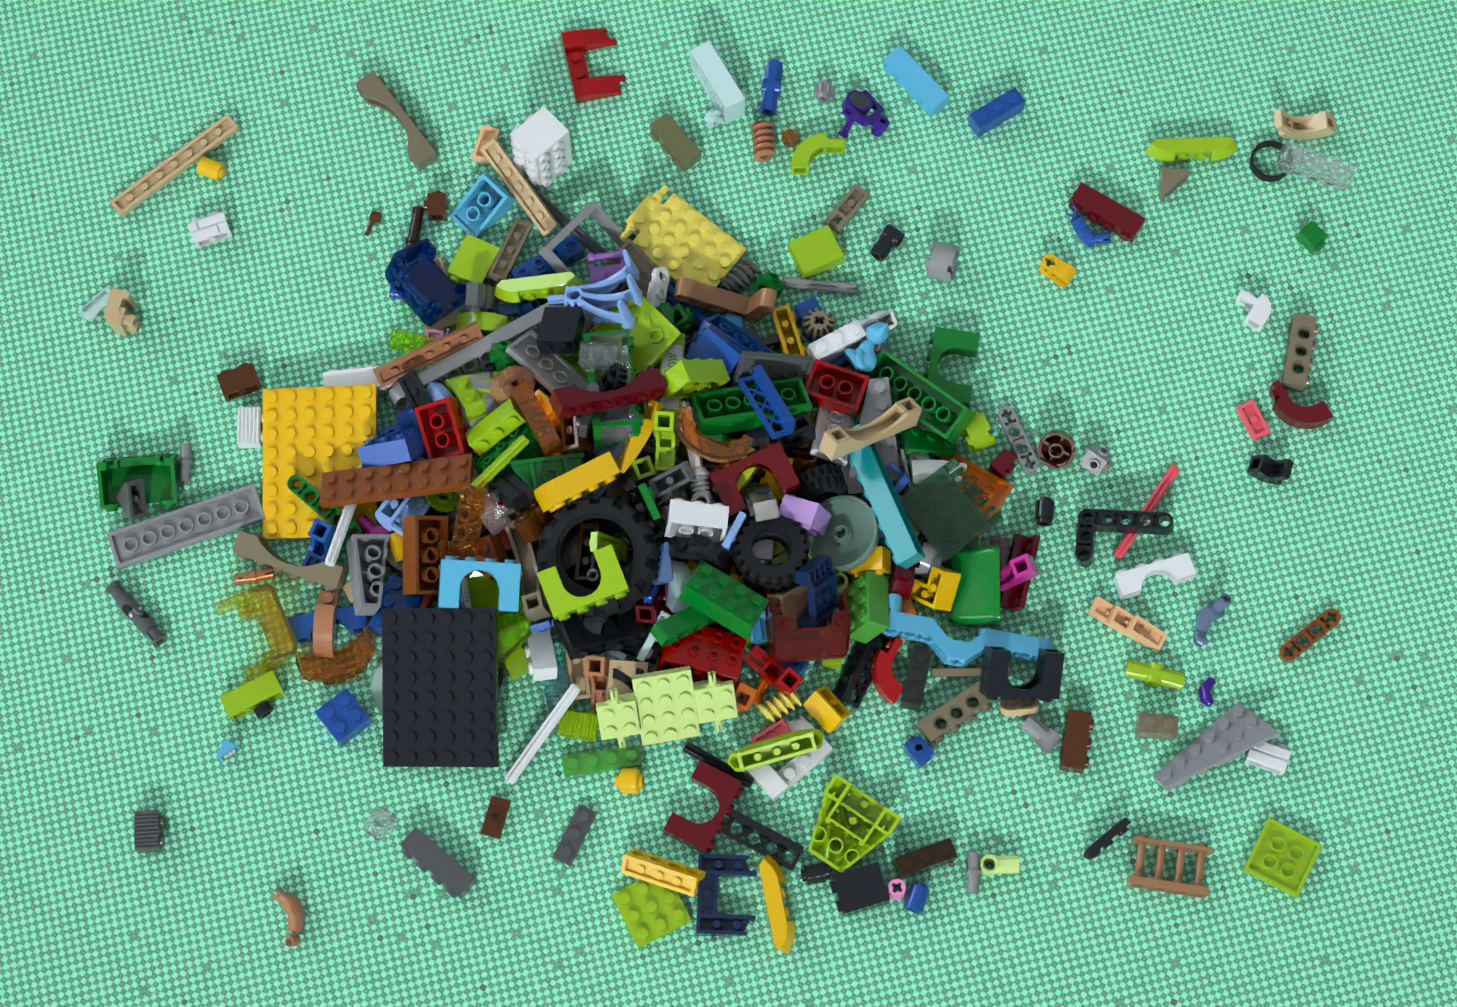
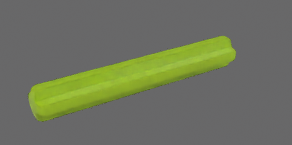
M524 435L517 438L468 486L469 491L477 495L529 444V440Z

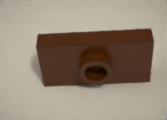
M491 796L481 835L500 840L511 805L510 800Z

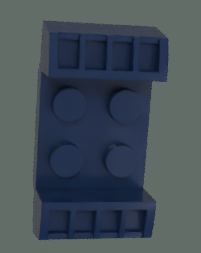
M817 555L795 573V583L808 587L807 596L809 603L808 610L797 618V626L801 633L811 638L821 629H824L831 621H834L835 609L838 607L837 573L833 569L831 556Z

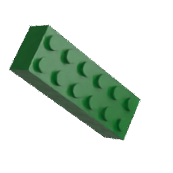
M884 349L877 356L875 368L865 373L866 376H870L869 379L888 377L891 401L896 403L911 397L922 408L918 420L953 445L976 415L971 409Z
M801 377L771 381L793 417L806 412L810 418L812 404ZM755 384L746 385L752 389L756 388ZM740 386L690 393L689 403L694 411L699 437L764 428ZM755 395V401L764 404L765 400ZM767 410L763 411V414L765 416L771 418L773 417L772 412Z

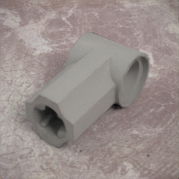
M1033 714L1021 725V728L1035 740L1036 745L1046 754L1062 740L1056 731L1052 728H1047Z

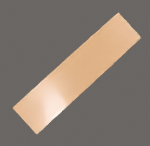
M1099 596L1095 597L1087 612L1090 616L1119 633L1156 651H1160L1168 634L1137 614L1132 615L1120 606H1113Z

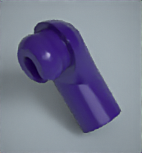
M1208 677L1198 690L1200 701L1205 706H1211L1214 702L1210 690L1216 684V681L1211 677Z

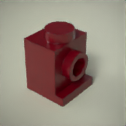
M1004 448L990 463L988 471L1005 480L1007 473L1010 474L1016 467L1015 461L1018 459V456L1013 451H1008Z

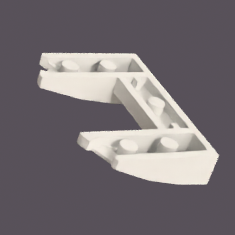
M918 420L916 425L918 428L937 434ZM962 435L959 437L957 441L962 440ZM918 452L908 454L913 484L961 482L962 476L959 475L960 470L965 472L967 470L966 463L929 460L928 453L925 456L919 455Z
M799 715V719L789 722L787 718L785 719L792 732L803 729H815L802 715ZM823 738L821 748L796 756L777 773L769 764L746 771L774 802L831 755L833 748Z

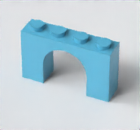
M445 556V559H441L438 608L458 609L460 584L464 576L473 571H485L494 577L498 585V611L518 612L521 564H516L517 560L505 559V563H498L497 559L485 558V562L477 561L475 557H465V560H457V556Z

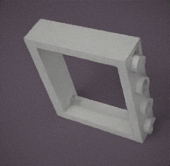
M595 200L587 204L538 251L557 273L571 271L552 250L589 214L619 247L625 243L619 238L623 231Z

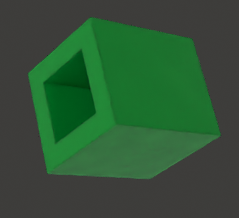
M1311 220L1298 232L1296 240L1312 254L1316 250L1320 251L1326 245L1325 241L1328 235Z

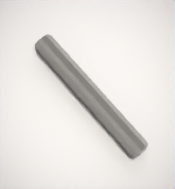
M785 277L783 283L786 285L785 288L856 294L857 292L856 283Z

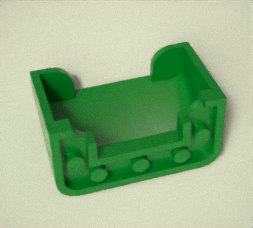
M177 453L105 458L96 463L100 508L106 509L107 512L118 511V507H121L116 496L124 483L143 478L146 504L160 503L164 504V507H175L176 503H179Z
M980 546L952 549L948 554V564H952V570L960 573L961 578L952 610L948 611V622H952V627H999L1000 547Z

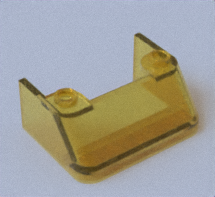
M263 584L216 602L218 616L237 609L240 617L245 620L257 617L271 648L270 651L262 654L260 662L244 668L245 680L258 677L264 671L277 669L297 652V639L273 586Z

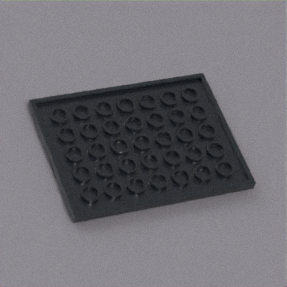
M498 608L382 609L383 767H499Z

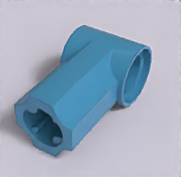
M765 610L749 634L751 644L767 642Z

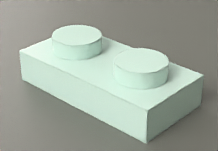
M105 287L78 311L79 315L87 321L94 319L99 314V311L106 307L111 290Z

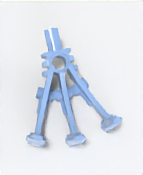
M624 249L622 253L626 265L619 272L597 283L566 286L565 294L549 295L547 297L548 306L582 307L583 313L593 318L592 323L595 326L599 327L601 323H622L623 329H629L630 332L635 326V318L625 302L632 300L638 307L642 305L643 292L634 280L637 279L639 281V271L628 251ZM627 279L628 290L609 294ZM618 306L619 313L608 311V309Z

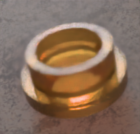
M788 129L783 132L781 140L785 146L794 147L799 143L800 136L797 131Z

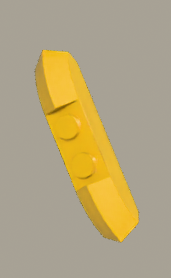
M767 854L759 864V873L775 948L788 954L794 941L795 923L794 921H786L789 918L788 907L783 906L782 899H785L784 887L779 886L785 883L786 879L778 863Z

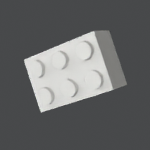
M681 498L670 499L664 537L691 538V534H695L722 544L728 527L729 506H724L721 503L706 504L703 501L690 502Z

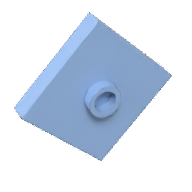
M742 511L737 515L733 525L730 524L725 534L727 536L721 545L729 553L734 546L740 528L745 526L747 522V515Z

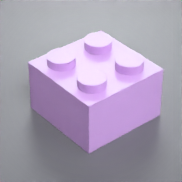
M788 494L784 495L778 510L779 514L784 516L783 519L787 521L789 518L792 519L795 527L799 525L803 531H806L807 535L813 537L817 535L824 536L832 516L819 503Z

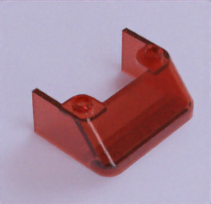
M842 592L838 600V611L831 617V626L794 629L793 621L789 616L776 615L774 597H769L768 600L770 601L765 608L771 656L776 662L840 659L846 656L849 651L851 626L847 592Z

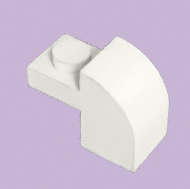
M1242 289L1235 302L1250 311L1246 316L1244 324L1260 333L1271 313L1270 301L1263 293L1259 298H1256L1252 292Z

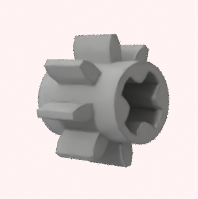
M820 80L818 85L814 84L813 96L817 97L819 102H829L831 98H835V86H832V82L829 80Z

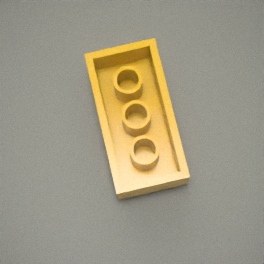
M609 451L542 484L533 491V494L543 513L548 510L552 513L566 505V503L568 505L583 495L586 496L596 489L610 484L616 480L615 476L620 473V470Z

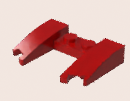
M606 28L561 32L576 104L621 95L622 90H619L618 87L620 81L625 82V75L590 78L584 51L617 45V40L615 38L611 39L606 34Z

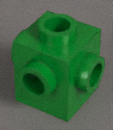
M769 271L764 274L761 273L756 277L755 285L752 289L755 292L762 288L774 289L777 291V300L786 285L775 273Z
M681 304L673 306L675 308L674 326L681 333L689 331L692 325L696 323L693 318L695 316L690 307H685Z

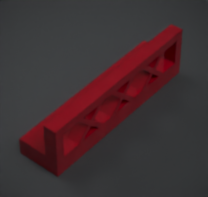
M1018 533L1014 534L1007 564L1010 560L1026 553L1036 559L1041 536L1033 535L1026 537ZM1031 579L1000 592V608L1011 612L1024 609Z

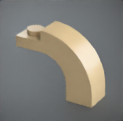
M1281 109L1274 111L1275 118L1273 121L1280 137L1291 140H1310L1337 133L1335 116L1327 111L1304 117L1292 116Z

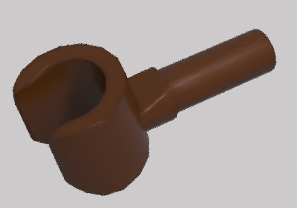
M373 211L370 213V222L364 235L369 236L374 222H381V212Z

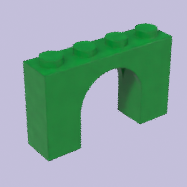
M935 327V332L930 334L929 344L933 345L932 350H928L926 361H929L930 364L929 368L925 367L924 377L969 408L972 386L951 383L945 380L940 375L937 365L944 357L949 355L976 358L980 333Z

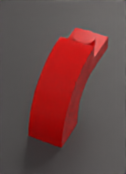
M898 637L889 639L883 647L885 652L883 650L876 651L871 664V677L874 687L881 698L890 705L896 703L905 687L895 679L892 673L893 659L903 643V640Z
M757 644L743 659L757 672L761 679L784 694L790 695L804 680L792 668L784 667L776 662Z

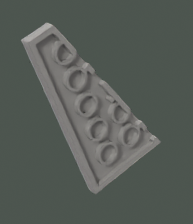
M888 377L869 379L860 420L861 425L875 420L892 407ZM895 434L875 442L885 467L892 462L899 468ZM852 465L850 466L846 484L848 488L847 495L864 494L863 491L865 489L857 480V471ZM893 469L888 472L891 481H895L900 475Z
M1238 702L1154 774L1153 779L1166 791H1169L1188 782L1189 778L1199 773L1202 775L1208 772L1207 769L1215 765L1219 767L1246 754L1247 750L1255 746L1259 748L1264 745V742L1272 738L1274 740L1279 738L1280 734Z

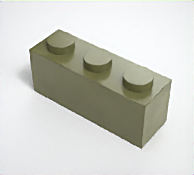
M665 113L649 125L651 139L661 145L663 153L665 155L669 154L677 168H681L685 172L701 160V151L668 113Z

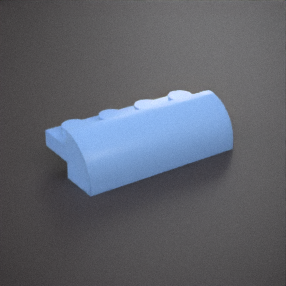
M419 456V457H417L414 461L426 460V459L423 458V457H421V456ZM425 495L384 500L375 512V517L389 532L393 530L403 536L402 516H425L432 506L428 503Z

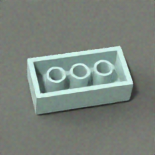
M707 41L690 50V67L715 108L720 110V116L723 118L725 124H728L745 115V99L747 97L743 89L738 88L735 76L733 74L730 75L728 72V65L725 60L720 59L717 47L715 45L712 46L710 41Z

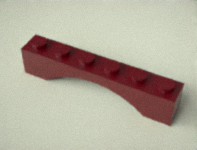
M656 368L641 371L630 384L613 391L594 392L573 386L553 389L549 402L558 420L570 419L578 415H588L597 411H607L631 404H641L645 401L659 400L663 398L667 384L659 369Z

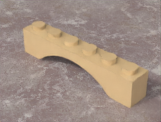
M911 397L896 402L881 416L863 426L850 429L837 426L825 431L819 449L831 461L916 426L922 408Z

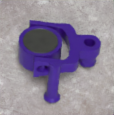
M866 89L863 92L852 90L847 94L842 103L843 111L841 114L849 118L843 129L839 131V135L843 138H848V133L856 121L861 126L872 125L871 133L876 137H880L890 124L889 120L882 115L884 108ZM872 108L874 110V113L868 115L870 109Z

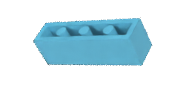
M901 46L884 58V71L889 76H893L898 86L904 88L908 92L909 97L914 101L916 100L925 113L934 116L948 104L949 95Z

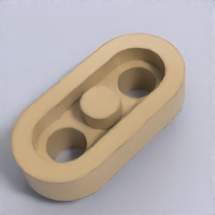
M1016 698L1015 701L1003 699L1000 702V712L1007 717L1032 715L1039 710L1038 699H1034V701H1024L1022 698Z

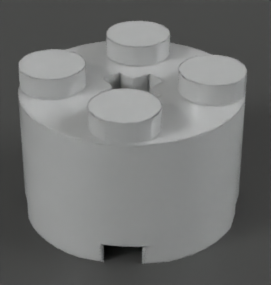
M933 241L930 250L932 255L931 258H927L925 266L927 268L926 277L951 283L954 280L959 263L956 256L960 257V246Z
M924 537L921 543L923 544L922 550L926 558L915 564V575L929 579L932 566L944 568L941 563L947 558L950 548L945 544Z

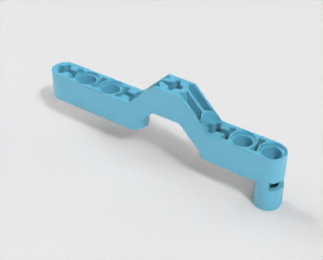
M888 594L889 627L882 633L887 636L925 642L944 664L964 667L984 653V646L1004 647L1010 651L1009 658L1034 663L1038 661L1039 648L1052 649V641L1048 639L989 628L980 629L978 637L969 643L949 639L939 627L938 620L902 613L903 597L899 594Z

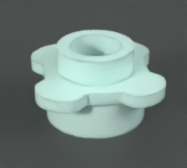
M711 110L705 115L704 120L708 123V129H712L722 122L723 118L720 116V110Z

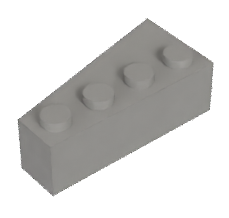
M352 534L346 542L355 616L375 615L381 607L383 577L386 569L385 562L390 534Z

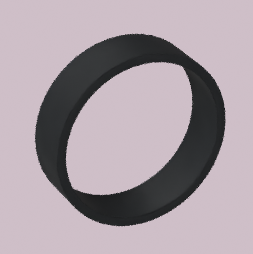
M1272 140L1261 142L1254 148L1249 161L1250 169L1262 181H1279L1287 175L1291 167V153L1280 142ZM1264 147L1276 148L1286 156L1288 168L1279 175H1266L1260 172L1254 164L1253 156L1255 152Z

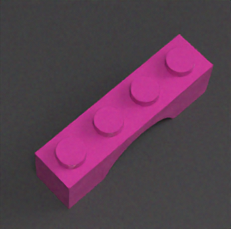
M1026 553L1010 560L1004 568L1000 569V592L1040 575L1033 556Z

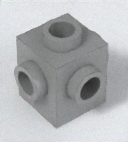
M1094 443L1079 464L1085 467L1090 474L1099 476L1102 472L1107 473L1112 466L1110 461L1113 456L1107 449L1099 447Z

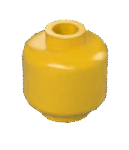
M622 768L619 775H615V787H619V791L622 794H638L640 789L644 788V774L637 768Z

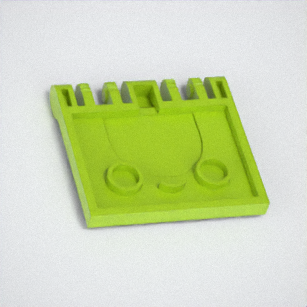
M643 295L640 307L634 304L632 300L625 302L635 318V326L629 332V336L634 338V348H631L634 379L648 365L654 368L684 336ZM618 306L611 308L609 312L619 313ZM601 323L599 327L594 326L589 332L623 330L622 323ZM621 333L594 335L593 349H599L605 340L607 343L600 351L621 343ZM622 347L601 356L604 357V360L609 365L613 366L614 363H619L625 366Z

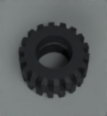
M825 464L815 466L797 477L800 482V487L797 489L802 499L820 504L831 497L848 494L842 469L837 465Z

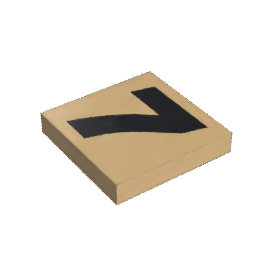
M608 660L606 699H611L610 688L613 689V694H615L614 687L618 689V695L633 693L631 676L648 673V662Z

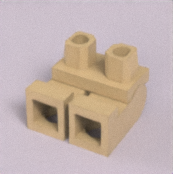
M111 288L104 311L106 321L115 333H121L122 336L128 337L129 332L138 334L141 323L137 321L136 315L129 314L130 310L135 311L137 303L129 291Z

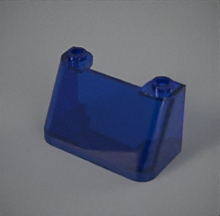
M427 238L395 252L385 270V278L426 326H432L465 303L467 283L460 282L455 285L434 262L436 248Z

